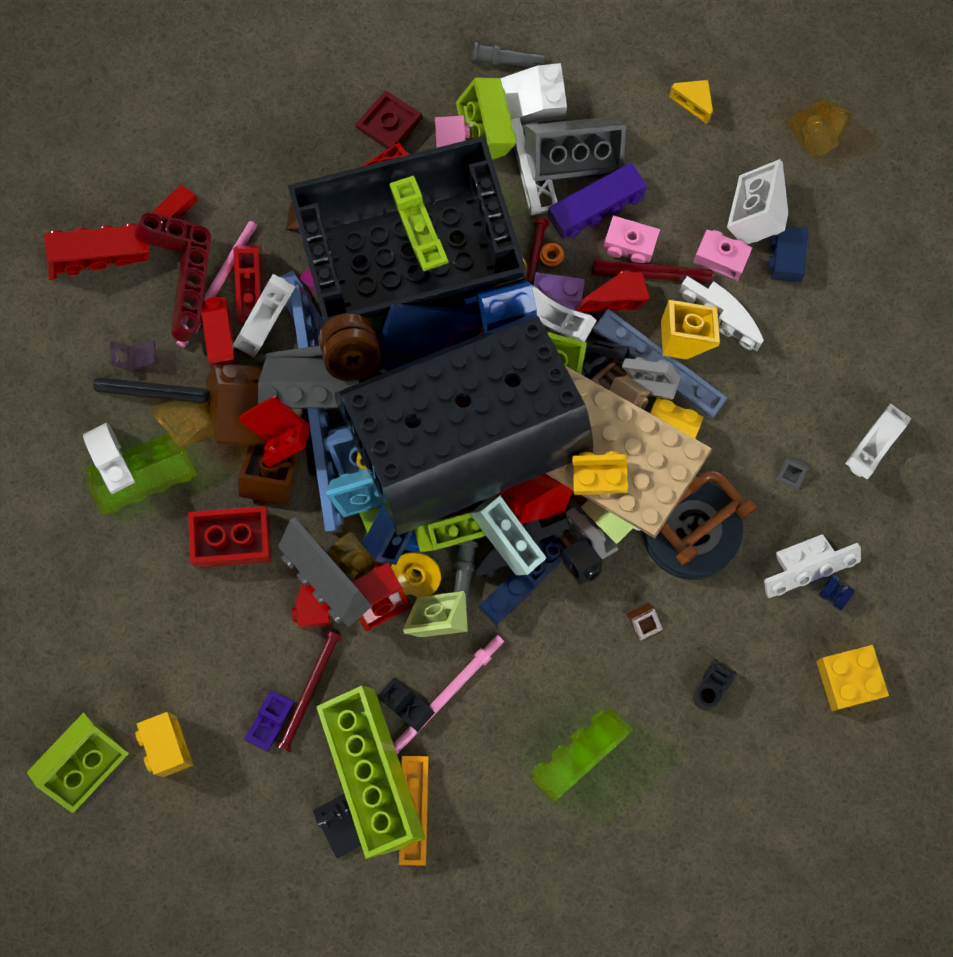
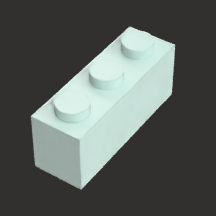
M501 496L489 497L470 513L515 575H528L546 559L545 555Z

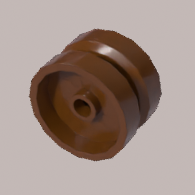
M347 313L332 318L321 328L318 337L325 368L332 377L342 381H355L372 374L379 366L381 360L380 347L376 339L374 327L367 318L359 314Z

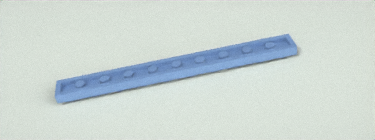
M295 285L291 294L298 348L318 346L313 336L315 321L313 316L310 315L309 306H312L310 293L300 285ZM307 409L309 424L311 425L310 430L325 532L331 534L342 533L344 517L326 493L330 481L335 479L334 476L337 475V468L334 461H332L331 453L326 444L328 436L327 427L330 426L329 416L324 409Z

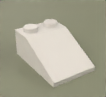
M561 63L539 65L501 78L502 86L506 92L505 99L508 110L511 113V119L520 118L521 124L566 119L567 103Z
M779 159L739 175L727 225L730 232L738 240L750 244L785 231L788 205L783 162Z

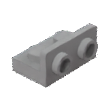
M575 508L565 512L567 523L570 527L568 528L569 534L576 541L585 538L602 559L618 551V545L591 519H588L585 514L581 515Z

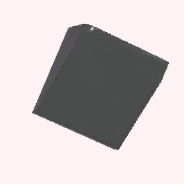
M786 454L775 479L799 490L810 468V464Z

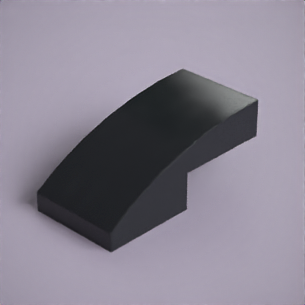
M395 677L377 696L416 732H419L435 713Z

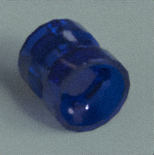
M832 575L826 582L825 589H822L818 596L824 600H830L835 608L842 610L852 597L855 589L849 585L844 586L840 583L839 578Z

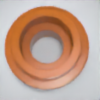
M549 243L541 248L540 260L545 266L556 267L562 263L564 252L559 245ZM550 252L555 253L556 258L550 259L547 257V254Z

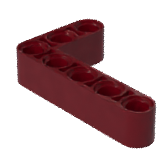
M146 212L142 215L136 227V237L143 243L182 253L171 334L176 340L186 342L192 338L200 323L211 233L202 225L154 212ZM184 302L189 303L192 307L187 306ZM181 324L186 325L189 329L184 328Z

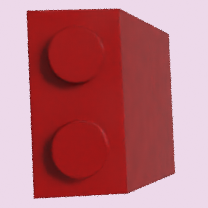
M544 474L491 497L501 496L519 522L523 524L562 515L573 490Z

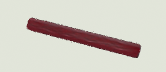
M594 260L592 264V273L597 275L617 276L622 271L630 270L631 272H642L645 279L683 282L688 276L698 283L705 284L712 283L714 275L712 269L605 260Z

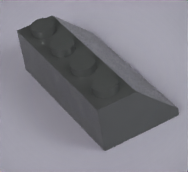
M616 117L525 125V152L534 181L613 173L624 167L626 124Z
M266 358L258 381V404L275 396L290 409H339L335 402V392L365 381V378L355 381H342L334 378L326 370L323 358Z
M293 517L278 546L284 553L281 556L282 560L290 569L295 566L300 571L296 576L306 587L309 584L315 589L312 593L321 605L327 603L332 608L328 613L338 624L343 621L350 627L372 605L298 520Z

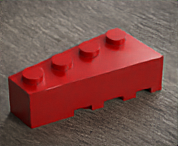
M129 223L121 227L105 225L99 229L77 228L74 231L66 232L61 230L50 231L44 234L45 258L49 280L57 279V274L68 272L69 276L78 275L79 271L85 268L93 271L103 270L110 263H114L115 267L148 261V244L141 242L136 237L135 230L138 225L136 223Z

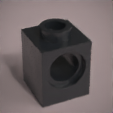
M585 538L563 549V564L580 585L587 581L595 580L602 573V558Z

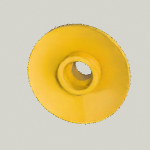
M404 553L400 556L397 564H392L391 566L405 595L412 594L416 597L430 596L440 585V568L430 556L424 553ZM413 569H417V570H419L421 573H419V574H418V573H415V572L413 571Z

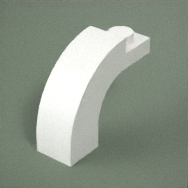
M272 275L236 338L234 347L255 358L281 310L295 288L294 285L284 278Z
M532 285L537 316H539L545 329L553 334L585 342L597 320L591 315L568 309L554 302Z
M890 403L845 464L850 467V470L855 475L863 476L868 480L882 457L907 427L911 418Z
M107 422L83 434L91 458L96 468L100 471L111 494L135 483L119 450L121 446Z

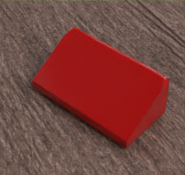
M180 185L152 212L180 219L198 202V199L192 191Z

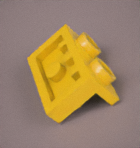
M610 451L605 453V455L583 452L579 456H572L574 495L628 493V462L626 454Z

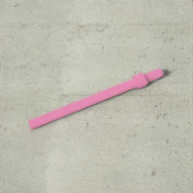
M249 221L234 247L237 245H247L257 228V224ZM233 249L204 295L203 301L216 297L234 266ZM201 308L200 322H201V320H202V308ZM199 323V326H198V328H197V330H196L195 333L198 332L199 328H200L201 325H202L201 323ZM177 340L176 344L185 348L189 341L180 342Z
M496 635L484 649L480 648L474 654L475 658L429 705L435 712L434 715L482 665L485 666L492 659L491 655L504 643L500 636ZM411 726L393 743L397 754L418 733Z

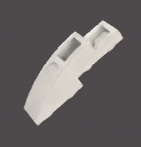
M687 276L679 290L682 293V297L690 303L696 302L699 305L717 307L720 333L727 337H735L739 340L740 345L747 350L754 349L758 351L764 341L752 317L736 298L714 281L709 289Z

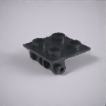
M345 793L313 810L316 816L315 819L319 827L322 828L337 859L361 846Z

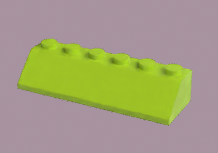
M360 686L316 706L365 858L369 859L397 851L424 840L425 836L375 689Z

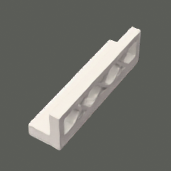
M520 118L511 119L512 128L516 134L514 150L530 216L548 213V207L550 206L541 207L539 196L541 193H544L551 198L552 205L557 203L552 179L546 180L541 187L533 180L525 152V138L523 134L525 125L538 124V122L521 125Z

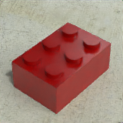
M266 506L188 512L190 563L195 568L272 562L270 512Z

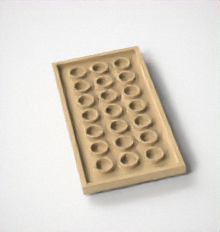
M565 366L586 404L592 429L593 453L595 455H605V453L610 451H618L621 454L627 455L628 493L582 496L655 538L708 458L711 448ZM513 378L508 386L517 387L520 381ZM573 462L546 473L548 476L574 490Z

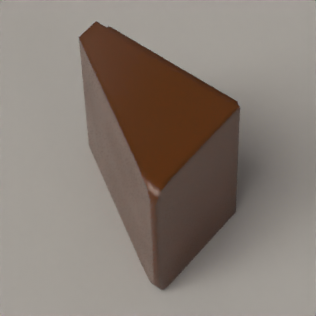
M650 603L626 613L640 641L663 630L655 608Z

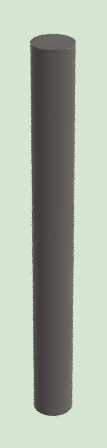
M319 345L263 353L255 356V362L257 364H264L266 358L321 356L322 352Z

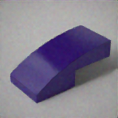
M271 690L259 709L258 716L248 731L245 741L268 753L294 702Z

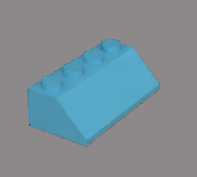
M367 470L353 474H343L339 478L332 479L326 490L328 498L343 517L375 509L383 504Z

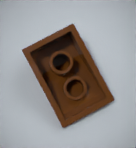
M214 363L205 382L206 388L209 391V406L216 443L265 446L266 442L239 421L241 414L258 405V381L263 367Z
M249 445L238 476L239 497L289 506L302 450L268 467L262 462L265 446Z

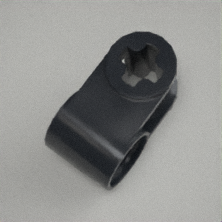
M714 658L693 695L695 705L702 710L713 708L729 688L737 672L734 670L729 671L718 664V660ZM702 691H708L712 695V703H705L701 699Z

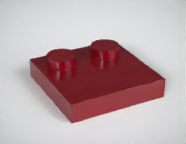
M385 90L355 125L366 136L389 149L398 142L401 144L421 122L423 116L422 113Z

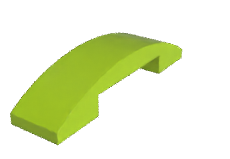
M411 176L390 183L398 212L422 270L427 271L447 264L448 259L426 211L415 177Z

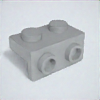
M636 357L635 359L625 358L622 368L631 379L651 391L648 397L674 399L681 377L672 367L671 363L664 360L652 362L641 357Z

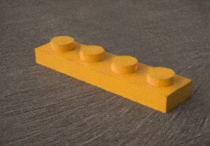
M402 756V771L425 839L400 849L399 865L426 866L429 756Z

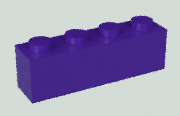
M631 162L548 207L547 217L562 240L568 236L569 238H574L586 226L594 227L603 220V217L608 214L611 216L618 214L623 210V206L630 202L632 205L640 202L644 198L647 185Z

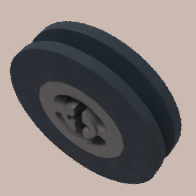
M706 482L696 492L687 496L677 505L666 522L683 539L691 533L689 527L693 523L694 516L688 517L683 522L679 520V517L686 514L700 516L695 523L696 529L704 523V520L707 521L732 502V500L722 489ZM734 512L702 537L707 542L700 546H694L699 553L683 566L676 559L679 553L661 531H659L655 538L643 532V537L649 555L661 569L678 578L698 580L717 574L734 558L742 542L743 522Z

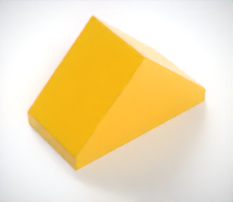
M708 80L674 83L669 97L707 124L713 112Z

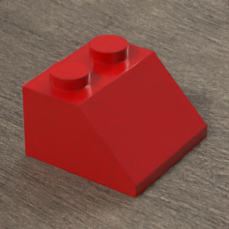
M389 563L378 565L368 574L350 580L372 605L359 618L365 632L411 608L405 592Z

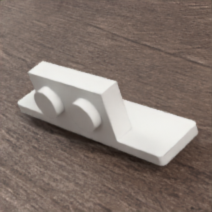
M822 534L776 552V557L784 572L764 580L766 596L768 598L776 595L779 596L799 586H805L819 578L828 577L834 572L853 567L861 561V547L858 543L834 551Z

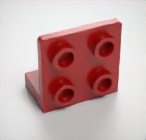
M275 396L244 412L239 417L240 422L267 442L264 447L265 453L262 462L268 467L279 463L306 447L311 425Z

